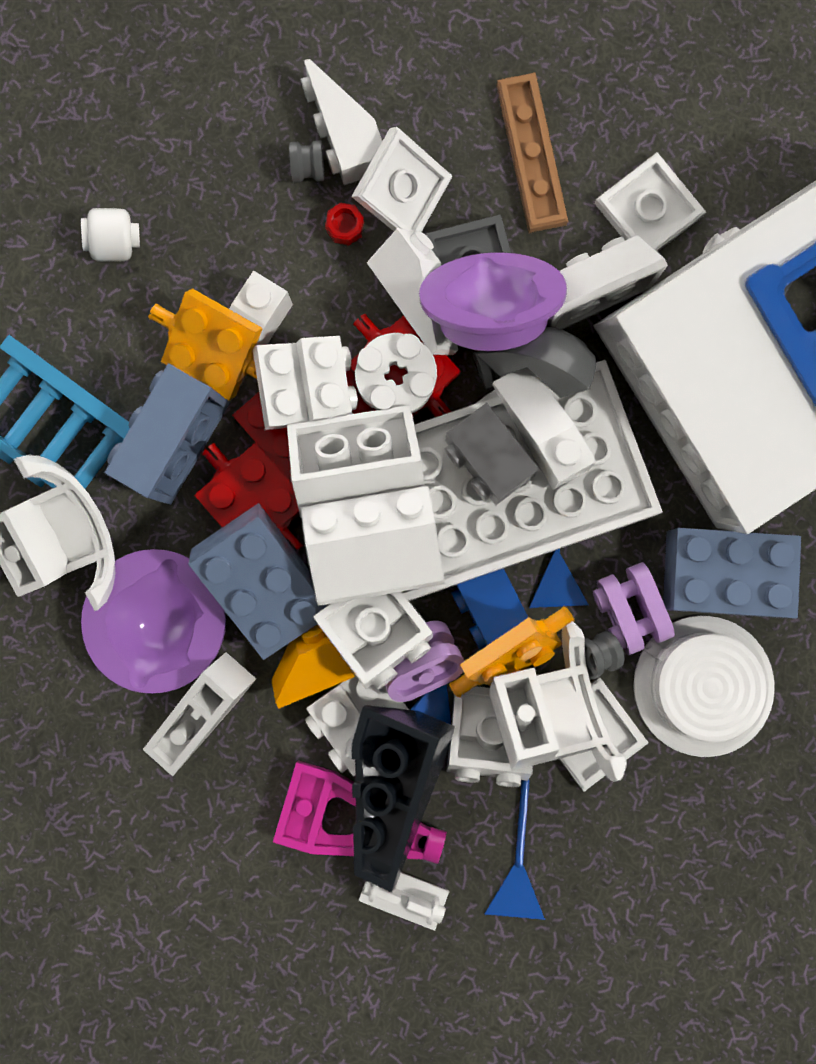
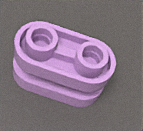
M643 562L626 569L627 582L620 584L612 574L597 580L598 589L593 591V596L601 613L607 612L613 627L608 628V631L617 637L627 655L645 648L642 636L651 633L657 643L675 636L671 619L648 567ZM635 596L644 617L638 621H635L627 601L628 598Z
M441 621L425 622L433 632V638L427 642L431 649L414 663H410L406 658L394 667L398 674L385 685L388 695L392 700L397 702L413 700L454 681L463 673L460 664L464 662V659L458 647L454 645V638L445 623Z

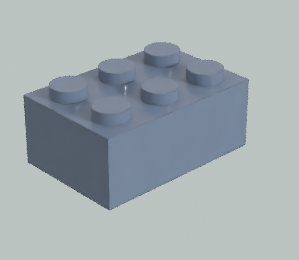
M168 363L165 370L159 371L153 378L149 388L151 394L144 406L138 407L132 414L128 424L130 430L123 442L117 443L111 450L107 460L109 466L105 473L149 499L171 505L230 402L211 387Z
M260 503L191 549L188 565L263 660L317 625L313 616L329 605L318 606L311 572Z
M676 528L667 531L663 603L666 610L772 618H798L801 536L764 533L744 534L733 531Z

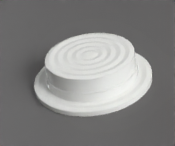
M693 616L672 622L675 636L660 643H657L652 637L637 661L634 673V696L641 718L648 729L661 742L684 754L698 757H713L728 754L741 748L758 734L772 708L774 677L766 653L758 641L745 629L722 618Z

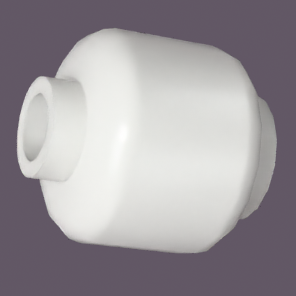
M94 208L89 211L87 218H81L83 251H89L90 256L95 261H128L132 255V247L140 248L139 223H131L130 215L125 209Z

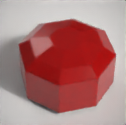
M339 203L327 212L326 231L335 243L351 245L362 237L364 217L355 205Z

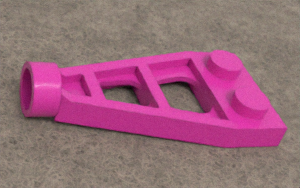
M298 760L294 768L273 843L309 854L354 856L353 833L350 835L328 834L322 827V821L330 799L339 797L356 807V798H352V784L354 782L338 772ZM420 823L407 859H423L438 864L447 831L428 827ZM426 836L425 847L421 849L418 845L419 839Z

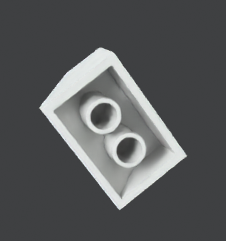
M638 235L626 241L623 237L613 239L602 247V252L589 257L588 253L574 257L566 263L567 268L559 271L567 284L566 300L561 309L547 319L546 326L562 330L647 291L654 285L668 266L665 258Z
M410 405L287 425L292 483L301 518V507L425 486L422 460Z
M428 486L301 507L306 549L318 606L445 584Z

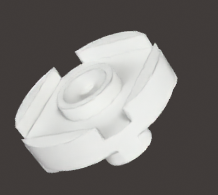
M401 333L385 334L369 342L360 351L355 369L356 385L360 396L371 408L386 410L410 405L411 412L415 413L426 404L433 393L437 380L436 362L428 347L415 335ZM397 365L399 369L405 368L408 374L403 376V383L401 385H396L393 380L386 381L384 375L390 372V366Z

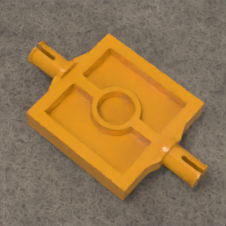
M193 288L184 293L179 311L176 314L166 310L159 304H155L150 310L149 319L169 330L168 343L161 360L162 363L166 365L168 363L211 387L229 401L237 395L244 377L250 375L257 379L253 349L256 347L263 329L262 327Z
M563 606L546 619L535 621L527 618L462 662L460 666L465 674L449 683L451 690L460 698L477 685L485 684L491 686L494 677L525 670L532 664L533 666L544 664L555 655L553 650L562 645L556 632L569 623L574 622V617L567 607Z

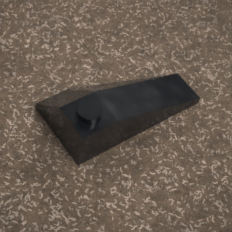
M372 705L363 706L351 745L352 760H355V783L352 784V798H356V824L353 826L355 876L391 893L395 889L443 767L455 726L419 711Z

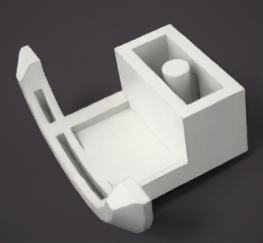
M34 455L15 458L14 460L24 479L39 477L55 484L57 487L0 513L1 568L17 597L50 584L66 573L97 561L94 582L90 589L85 592L94 611H97L107 602L113 590L116 574L115 555L110 534L99 509L78 480L58 463Z
M574 622L562 628V647L566 669L537 675L535 668H530L494 677L489 688L490 698L512 771L592 751L606 777L612 782L622 779L627 764L624 756L613 745L602 721L588 675L584 648L585 637L583 631Z

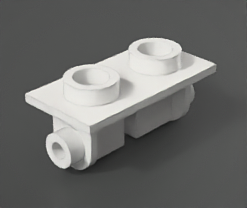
M401 872L392 893L366 881L359 901L435 931L437 924H440L446 909L444 905L449 890Z

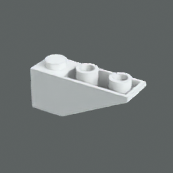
M310 59L305 60L307 77L301 78V83L308 103L315 101L319 113L313 114L320 138L328 137L331 149L326 150V156L332 174L340 172L344 185L361 180L382 143L375 119Z

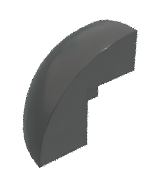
M546 326L540 336L525 345L500 351H481L478 355L499 376L528 367L559 398L589 390L596 369L595 355L582 340L566 331Z

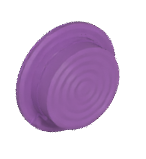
M483 253L455 259L433 270L424 279L419 290L420 304L423 311L428 317L440 324L441 331L446 338L459 346L480 351L507 350L533 341L545 330L547 319L561 309L567 296V284L559 270L540 259L514 253Z
M157 549L142 550L125 555L115 561L116 574L113 590L107 602L97 611H94L86 596L81 618L85 647L96 667L108 679L121 687L141 693L172 691L197 679L216 658L224 639L226 612L188 565V557L175 552Z

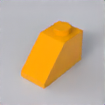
M318 624L288 644L271 681L278 709L355 677L353 671Z

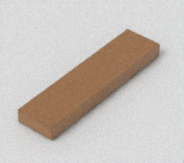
M536 73L497 80L498 95L528 232L566 226L568 218Z

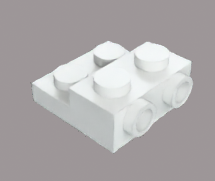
M340 336L301 338L297 343L256 345L253 349L265 430L287 428V425L352 415V410H356L358 403L357 392L354 386H348L346 371H349L351 367V354L347 346H341Z
M402 592L332 603L313 616L314 620L365 689L372 684L377 689L383 687L398 674L394 670L395 666L406 658L410 663H414L431 649L427 642L433 638V632Z
M355 674L354 678L340 683L309 705L306 709L310 716L305 719L313 734L318 739L325 735L334 748L328 754L338 770L343 773L348 769L352 776H355V760H352L351 745L363 706L372 705L409 710L404 702H397L389 697L385 685L377 689L372 684L365 689Z
M475 686L460 698L454 694L451 725L455 726L448 749L447 772L455 773L456 780L469 783L479 782L480 776L496 777V784L505 787L521 786V780L528 781L532 775L533 766L511 770L490 698L489 688Z

